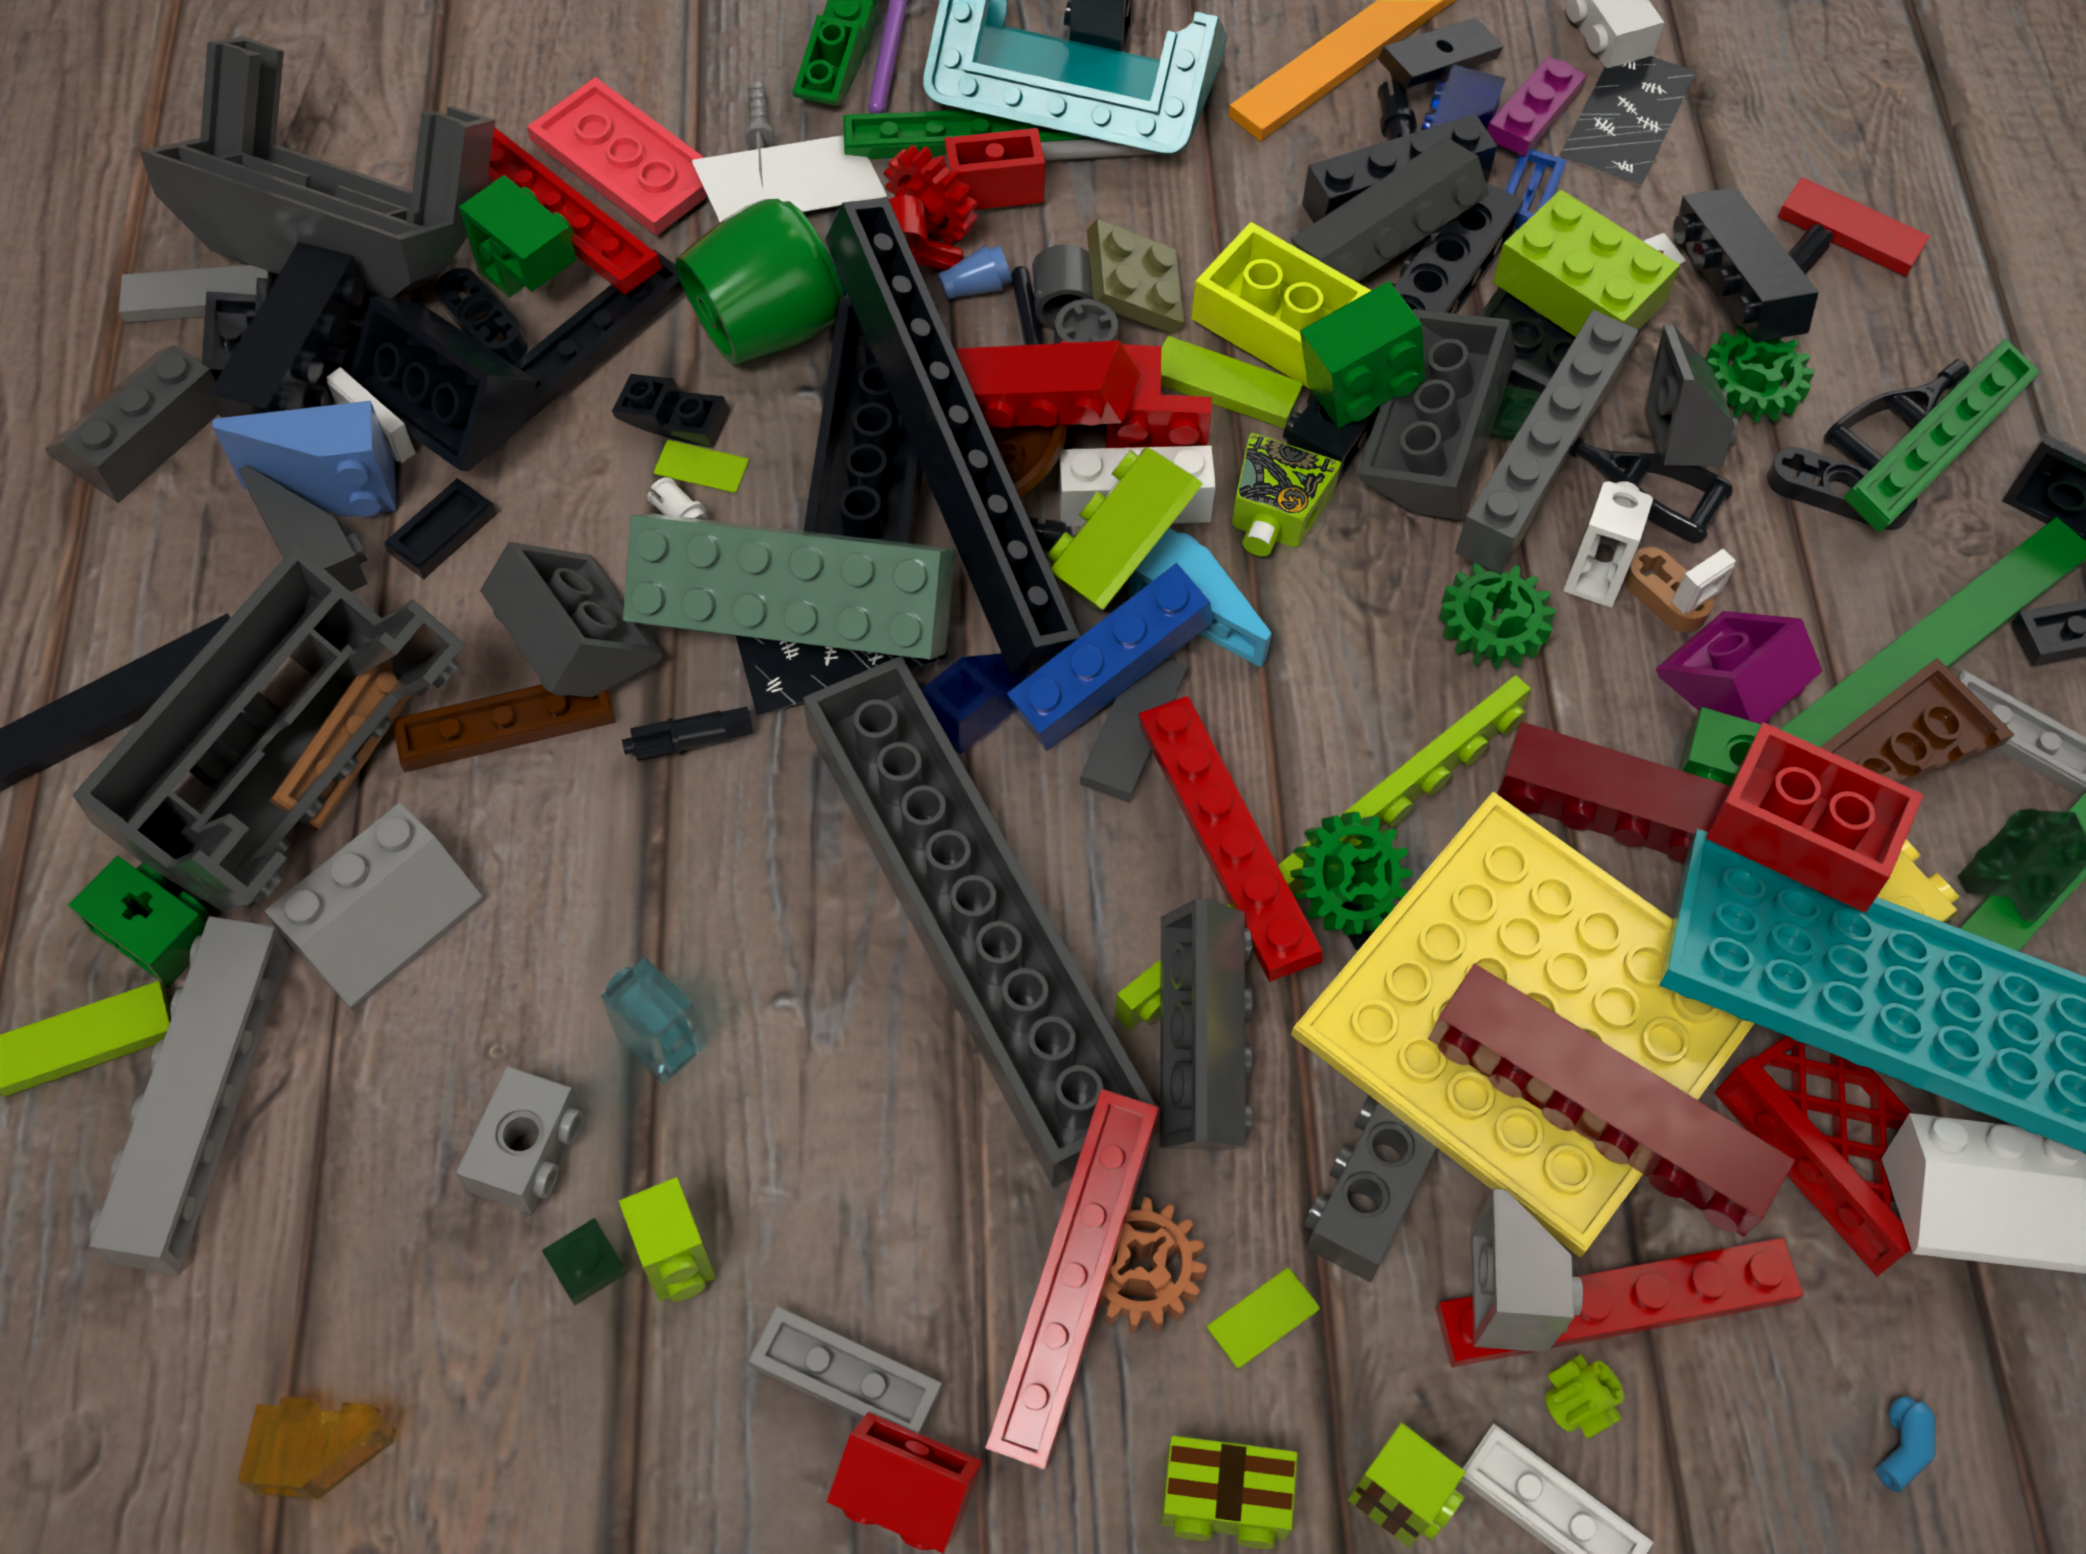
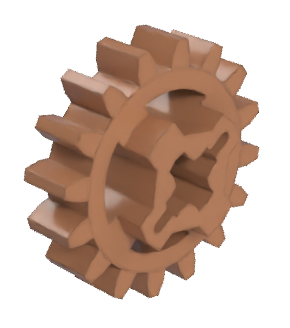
M1149 1197L1144 1198L1140 1210L1132 1211L1130 1207L1114 1259L1116 1263L1111 1267L1099 1305L1100 1307L1104 1304L1108 1307L1106 1323L1110 1326L1118 1320L1120 1315L1128 1317V1327L1132 1333H1136L1140 1319H1149L1150 1325L1155 1332L1161 1330L1163 1314L1166 1312L1177 1321H1180L1185 1313L1181 1299L1196 1303L1200 1289L1191 1281L1204 1280L1207 1267L1200 1262L1193 1261L1203 1254L1205 1246L1203 1241L1187 1240L1192 1232V1221L1188 1219L1178 1225L1172 1222L1174 1206L1168 1204L1160 1214L1152 1212L1153 1205ZM1134 1229H1146L1155 1233L1140 1232ZM1177 1253L1180 1262V1276L1174 1285L1171 1281L1172 1275L1165 1266L1171 1262L1172 1256ZM1131 1257H1134L1139 1263L1146 1259H1152L1150 1272H1147L1141 1266L1133 1271L1129 1269ZM1125 1296L1145 1297L1148 1301H1135L1125 1298Z

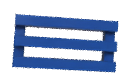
M1533 149L1525 157L1519 155L1506 187V192L1515 196L1528 161L1537 164L1523 196L1524 202L1516 229H1519L1535 214L1528 212L1546 166L1554 169L1537 211L1555 195L1565 169L1566 159Z

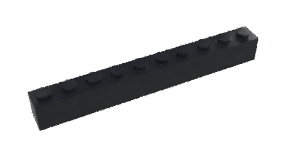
M888 198L842 202L825 238V242L1011 677L1035 672L1081 636Z

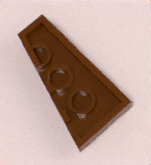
M1936 658L1820 748L1902 784L2000 747L2015 734Z

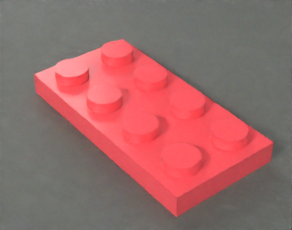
M596 77L527 126L531 141L656 236L708 197L692 163L694 159L705 157Z

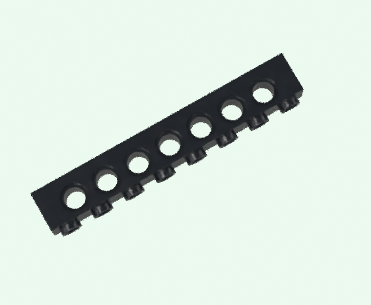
M1486 182L1489 196L1425 237L1422 241L1421 250L1418 253L1412 251L1407 256L1400 271V279L1396 284H1393L1412 311L1417 309L1458 314L1500 254L1503 243L1514 234L1524 200ZM1311 391L1307 399L1308 406L1302 414L1296 411L1291 416L1282 437L1287 440L1289 445L1342 462L1337 481L1338 485L1369 441L1380 406L1376 407L1365 419L1351 421L1338 429Z

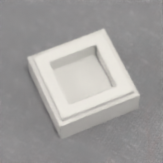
M1721 549L1685 573L1672 603L1683 614H1689L1723 590L1735 567L1736 560L1724 549Z

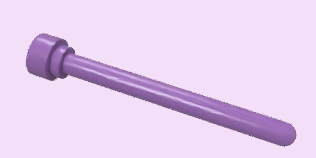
M889 0L868 103V110L871 114L884 113L886 110L907 0Z

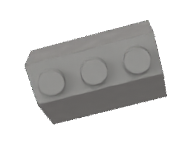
M399 802L270 905L264 912L284 941L354 1011L484 902V898L437 838Z

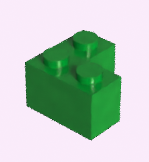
M505 175L459 206L478 272L509 298L524 287L531 292L535 291L576 261L571 239L574 237V233L568 221L557 212L552 214L540 204L530 189L527 187L520 188Z

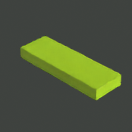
M1167 336L1162 346L1161 386L1189 396L1212 397V404L1285 429L1302 394L1304 382Z
M156 981L0 1034V1094L6 1097L151 1047L160 1040H164L172 1019L166 988L160 981Z

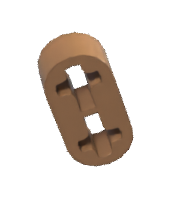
M1643 547L1635 552L1624 578L1625 585L1633 595L1668 626L1684 633L1694 632L1705 624L1713 608L1714 600L1711 598L1689 614H1683L1672 603V600L1688 570L1662 549ZM1653 569L1658 573V576L1652 573L1646 577L1641 573V570L1649 572Z

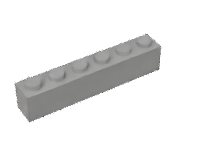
M209 916L203 934L198 935L192 943L189 957L191 967L184 986L179 987L172 998L170 1008L172 1019L165 1038L160 1040L153 1050L151 1058L152 1074L145 1093L139 1095L133 1105L131 1112L132 1129L125 1148L120 1150L113 1160L110 1172L112 1184L104 1206L96 1210L91 1220L89 1230L91 1242L89 1247L109 1264L174 1275L180 1274L290 953V948L275 926Z

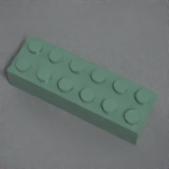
M661 514L631 515L623 621L931 660L946 654L956 549Z

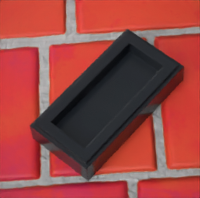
M457 478L384 542V545L391 556L424 580L497 513L493 503Z

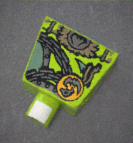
M1251 432L1245 451L1232 524L1235 528L1246 531L1242 541L1243 547L1253 555L1264 557L1270 555L1275 542L1291 547L1300 546L1333 498L1342 462Z

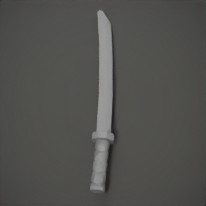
M753 82L748 86L750 121L749 125L744 129L746 144L753 149H758L759 174L763 188L761 148L769 147L774 142L772 126L768 125L766 87L760 82Z

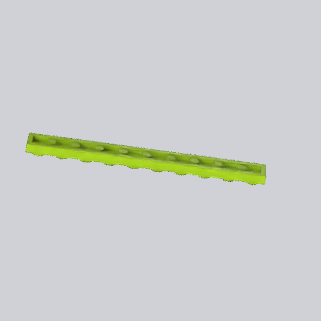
M1517 675L1513 676L1343 813L1359 812L1361 819L1377 816L1380 818L1379 829L1386 824L1391 828L1395 827L1407 817L1414 807L1413 802L1424 793L1428 796L1435 795L1449 781L1452 776V770L1462 762L1467 766L1473 764L1487 750L1490 744L1489 740L1499 732L1506 736L1520 725L1527 714L1523 708L1531 688ZM1349 836L1340 838L1343 843L1350 842L1353 846L1359 845L1362 842ZM1307 841L1301 847L1310 846L1311 844L1309 841ZM1292 853L1278 864V867L1295 897L1294 894L1303 888L1304 884L1303 879L1291 877L1290 871L1302 868L1303 860ZM1161 959L1117 993L1114 1016L1129 1032L1143 1020L1147 1024H1151L1160 1018Z

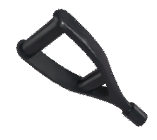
M1956 359L1938 374L1936 380L1928 384L1904 390L1885 392L1863 402L1829 428L1824 436L1825 443H1833L1864 469L1870 470L1882 456L1848 429L1868 416L1887 409L1893 410L1914 427L1937 404L1940 395L1946 388H1952L1969 373L1967 363L1961 359Z
M1579 436L1568 453L1574 457L1578 454L1589 460L1610 482H1630L1636 485L1640 492L1643 493L1646 492L1638 485L1646 472L1666 476L1704 491L1703 497L1690 518L1670 509L1654 498L1647 517L1648 520L1692 543H1700L1707 538L1706 530L1724 499L1730 498L1733 493L1732 484L1727 479L1699 466L1663 465L1658 453L1604 450L1584 443L1585 439ZM1618 467L1625 468L1624 472L1620 470Z

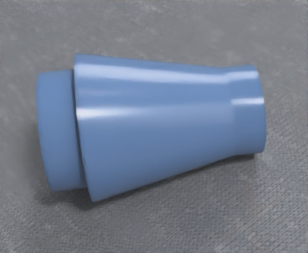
M985 245L948 270L938 273L948 301L957 297L1003 291L1002 286L1012 282L1006 259L999 245L990 249Z

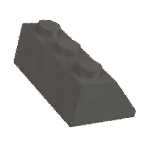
M175 345L152 355L44 449L49 456L119 503L218 415V411L209 395L216 380L208 367Z
M508 542L480 589V592L493 609L494 616L503 623L516 642L518 651L527 658L540 677L543 687L555 695L594 697L658 663L663 656L662 651L641 623L623 621L624 600L591 555Z

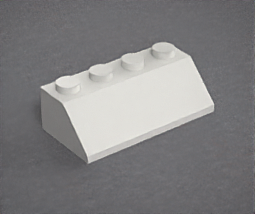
M1909 1113L1881 1159L1913 1254L2086 1274L2085 1153L2044 1136L2032 1134L2018 1126Z

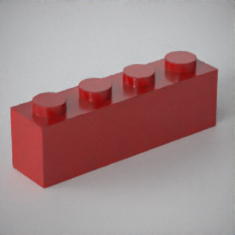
M1119 340L954 348L988 427L1008 428L1011 426L1037 425L1051 427L1054 425L1074 424L1094 426L1098 424L1122 423L1140 376V372Z

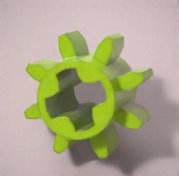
M1578 1355L1548 1373L1547 1376L1554 1386L1545 1393L1546 1405L1553 1419L1565 1431L1574 1432L1581 1427L1585 1437L1590 1439L1621 1420V1415L1615 1407L1623 1403L1624 1392L1617 1376L1605 1363L1595 1361L1587 1365L1584 1357Z

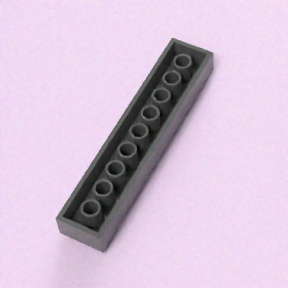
M902 656L803 697L807 729L1051 1186L1054 1187L1073 1178L1101 1089L1156 1106ZM1158 1122L1152 1138L1156 1137Z

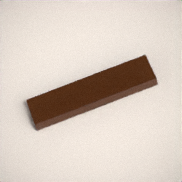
M541 684L394 719L393 727L400 765L405 773L616 723L608 689L594 697L558 696L550 693Z

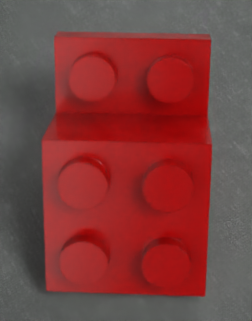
M1061 341V343H1076V342ZM1122 344L1140 372V376L1123 422L1106 424L1105 448L1207 446L1212 414V397L1160 395L1162 346Z

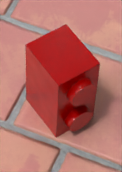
M1038 128L945 138V162L949 170L957 168L959 171L957 179L971 187L967 192L968 197L977 202V206L973 210L1044 203L1045 160Z
M868 1412L850 1433L826 1502L842 1509L844 1515L854 1522L864 1525L877 1524L899 1534L901 1539L911 1547L926 1551L934 1549L944 1554L960 1527L983 1461Z

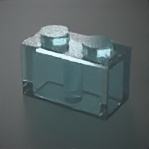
M646 957L633 968L626 967L616 973L607 984L606 991L600 996L617 1040L663 1085L706 1047L693 1002Z

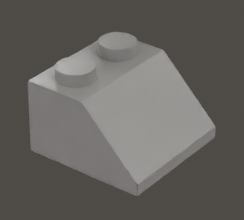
M1493 1189L1471 1227L1474 1347L1548 1352L1560 1335L1566 1333L1568 1325L1574 1319V1316H1579L1583 1303L1581 1278L1572 1277V1255L1507 1190Z

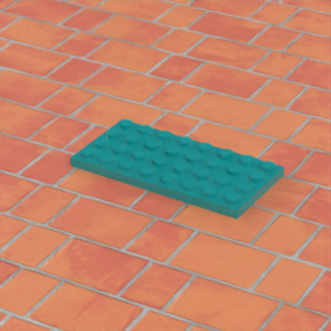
M1700 829L1696 830L1687 851L1659 986L2086 1154L2085 976L1878 897L1873 901L1867 912L1864 913L1705 838L1708 832Z

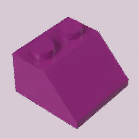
M1722 611L1656 668L1659 678L1698 711H1700L1701 707L1758 724L1763 722L1768 724L1771 716L1788 701L1799 696L1804 691L1805 686L1823 671L1802 618Z

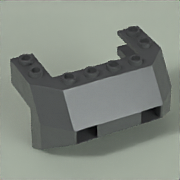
M244 37L208 42L200 138L139 151L154 194L210 251L278 275L298 242L354 256L361 278L365 282V289L369 299L373 296L401 300L444 272L468 237L459 206L487 187L495 120L454 106L447 107V115L435 111L423 112L421 115L413 191L275 145L284 50Z
M295 546L73 793V797L94 826L138 860L221 911L239 906L246 908L254 900L260 904L274 891L282 880V876L276 871L287 859L283 855L290 845V842L284 838L297 822L303 826L306 825L319 812L325 803V800L319 795L332 780L338 783L341 778L344 780L359 763L354 753L371 734L379 739L389 728L393 719L391 720L386 715L399 700L414 693L423 696L433 685L439 688L453 675L460 665L454 657L465 643L414 599L385 617L380 618L313 559ZM290 656L307 670L309 674L281 707L278 708L261 694L259 690ZM390 659L398 682L381 698L365 717L366 720L353 735L349 736L333 755L328 765L312 780L289 810L283 811L270 803L269 800L352 680L357 675H361ZM188 772L210 788L193 808L172 792Z

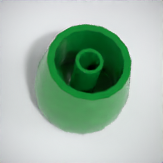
M763 199L747 205L725 218L676 257L678 276L695 315L709 339L730 364H741L795 347L820 335L837 320L840 297L844 296L836 268L811 222L790 201Z

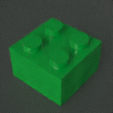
M1390 280L1300 330L1308 387L1338 429L1351 421L1365 419L1376 407L1396 396L1408 395L1425 380L1422 323Z

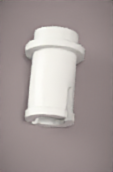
M661 478L651 486L661 497L659 498L654 492H648L647 499L663 515L709 520L705 505L699 501H692L672 478Z

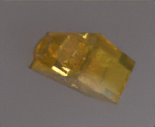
M297 1397L280 1398L279 1406L257 1404L237 1482L256 1495L319 1500L394 1443L396 1429L383 1416L379 1415V1408L367 1404L343 1403L340 1412L317 1410L319 1405L317 1402Z

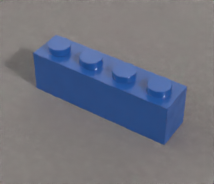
M1175 563L1009 691L1007 695L1015 713L1044 749L1048 751L1213 623L1211 603L1178 563Z

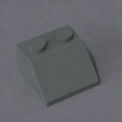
M1664 325L1644 408L1663 465L1724 466L1728 447L1735 445L1738 436L1737 418L1731 416L1729 412L1726 390L1720 388L1712 367L1674 325Z

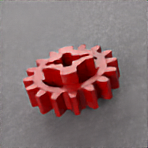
M911 145L907 150L902 149L888 163L889 167L884 171V176L890 180L885 185L886 190L895 194L894 197L910 195L923 202L926 213L927 233L930 234L932 240L938 242L942 238L946 244L950 245L954 240L959 242L974 227L972 224L978 219V216L972 210L977 206V202L968 197L967 192L971 187L957 179L959 176L957 168L948 169L945 157L940 155L938 158H933L929 148L924 147L919 152L914 145Z

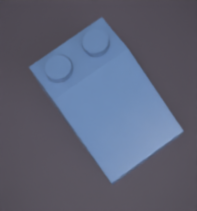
M371 401L213 419V429L242 488L247 489L238 469L248 465L329 513L344 517H368L377 513L397 511L395 461Z

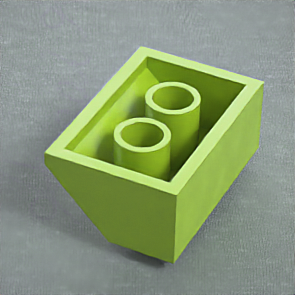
M1149 447L1142 449L1138 455L1129 450L1111 473L1118 480L1106 496L1099 491L1093 495L1079 513V516L1085 520L1084 524L1073 537L1065 531L1046 555L1053 561L1050 568L1054 577L1095 610H1103L1203 485L1196 477Z

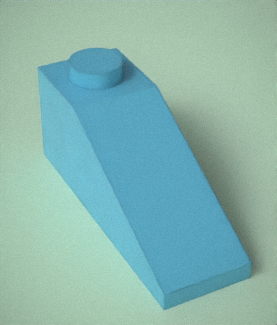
M1168 528L1131 574L1128 597H1133L1175 563H1178L1211 603L1213 623L1200 632L1199 635L1261 668L1267 659L1272 633L1208 548L1200 545L1192 536L1186 533H1178Z

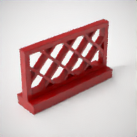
M1785 1036L1754 1058L1752 1056L1736 1067L1714 1094L1747 1131L1795 1160L1787 1176L1875 1276L1878 1277L1911 1250L1903 1223L1891 1211L1890 1201L1895 1202L1881 1158L1887 1150L1886 1127L1899 1130L1909 1113L1912 1112L1872 1069L1856 1065L1830 1053V1064L1805 1059V1043L1798 1042L1789 1036ZM1788 1051H1792V1056L1786 1055ZM1770 1065L1792 1070L1793 1091L1781 1089L1764 1068ZM1806 1074L1831 1079L1832 1100L1807 1095ZM1845 1082L1859 1085L1870 1096L1871 1109L1846 1103ZM1807 1109L1833 1116V1136L1824 1135L1808 1119ZM1846 1118L1871 1123L1873 1145L1847 1140ZM1848 1155L1874 1160L1875 1183L1863 1180L1849 1164Z

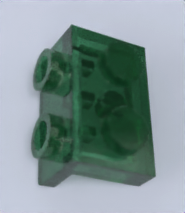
M2020 809L2009 817L2006 825L1986 846L1976 852L1974 859L1962 870L1958 878L1966 893L2011 897L2024 921L2036 922L2086 868V833L2075 812Z

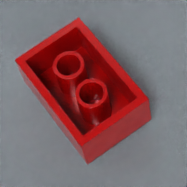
M1763 722L1741 761L1705 839L1866 913L1892 874L1924 794Z

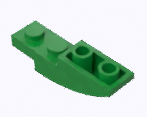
M827 0L823 15L817 14L792 91L793 97L838 106L852 85L871 41L879 17L877 11L878 0Z

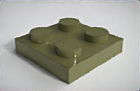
M1096 219L1087 229L1093 300L1108 305L1114 313L1174 334L1184 324L1176 249L1128 231L1125 228Z

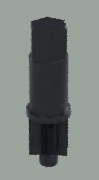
M746 706L723 712L718 710L676 720L668 718L667 721L630 728L632 737L621 739L625 755L635 753L637 761H642L669 754L678 755L680 751L725 742L729 738L753 734L749 710Z

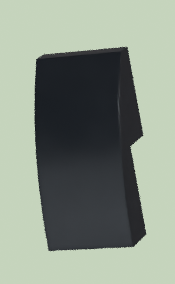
M630 374L612 409V413L615 418L647 432L681 442L712 447L730 408L724 396L680 392L674 378Z

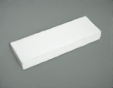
M1494 1423L1462 1468L1466 1471L1461 1479L1462 1483L1557 1554H1647L1653 1544V1541Z

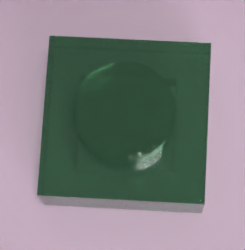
M1506 386L1490 437L1513 441L1542 392Z
M595 1218L542 1250L574 1306L627 1274L624 1265Z

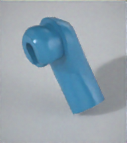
M1909 1396L1897 1398L1891 1404L1888 1412L1891 1417L1890 1422L1892 1426L1901 1429L1900 1446L1875 1468L1880 1481L1896 1493L1901 1492L1935 1457L1936 1417L1925 1402H1916Z

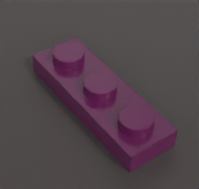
M1547 56L1489 122L1488 133L1495 143L1525 157L1580 93L1588 74L1573 68L1572 65L1565 61Z

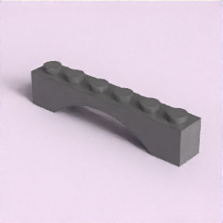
M1596 310L1591 312L1466 516L1455 550L1456 554L1500 575L1503 573L1522 541L1570 449L1593 413L1605 401L1623 371L1638 334V329Z

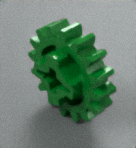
M1737 326L1733 337L1723 332L1717 344L1711 345L1705 361L1712 367L1720 388L1726 390L1727 405L1730 404L1735 407L1733 416L1738 418L1744 411L1751 413L1752 421L1758 423L1762 414H1767L1773 422H1776L1783 411L1790 415L1795 413L1799 403L1804 402L1812 386L1809 383L1814 375V369L1806 367L1810 359L1809 354H1796L1795 350L1799 343L1796 339L1787 343L1781 341V338L1753 342L1743 327ZM1734 358L1733 364L1728 366L1727 362ZM1787 381V386L1782 389V382Z
M1473 564L1469 576L1459 571L1455 576L1453 585H1447L1438 616L1439 621L1446 623L1442 635L1444 639H1458L1454 650L1457 654L1464 653L1468 649L1474 653L1472 663L1478 665L1484 657L1491 658L1494 669H1500L1501 663L1505 658H1508L1515 667H1519L1525 654L1535 658L1538 656L1542 644H1547L1553 629L1551 624L1556 614L1554 608L1547 607L1551 596L1550 592H1536L1535 587L1539 578L1534 575L1523 580L1519 577L1520 566L1515 565L1509 573L1503 572L1500 575L1492 570L1485 572L1481 565ZM1501 609V614L1499 613L1497 619L1492 621V616H1495L1497 610Z
M1359 812L1343 813L1341 818L1338 815L1324 817L1321 819L1322 828H1309L1304 832L1311 845L1294 849L1293 853L1303 860V867L1291 870L1290 876L1296 879H1303L1304 887L1294 894L1296 900L1310 899L1312 904L1308 908L1306 916L1309 919L1325 916L1323 929L1326 931H1339L1343 929L1344 935L1362 934L1363 929L1365 931H1375L1382 923L1381 918L1385 919L1395 908L1393 901L1401 900L1407 893L1404 888L1400 887L1401 879L1413 876L1412 870L1401 868L1399 860L1409 853L1407 847L1394 849L1391 843L1395 839L1397 831L1394 828L1378 831L1380 818L1377 816L1361 819ZM1349 836L1362 842L1359 845L1353 846L1350 842L1343 843L1340 838ZM1344 902H1352L1353 904H1361L1363 908L1352 911L1341 905Z

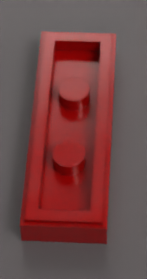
M1804 177L1800 178L1782 205L1778 215L1779 218L1807 231L1811 226L1821 224L1825 230H1831L1833 233V240L1831 242L1906 277L1930 238L1928 234Z

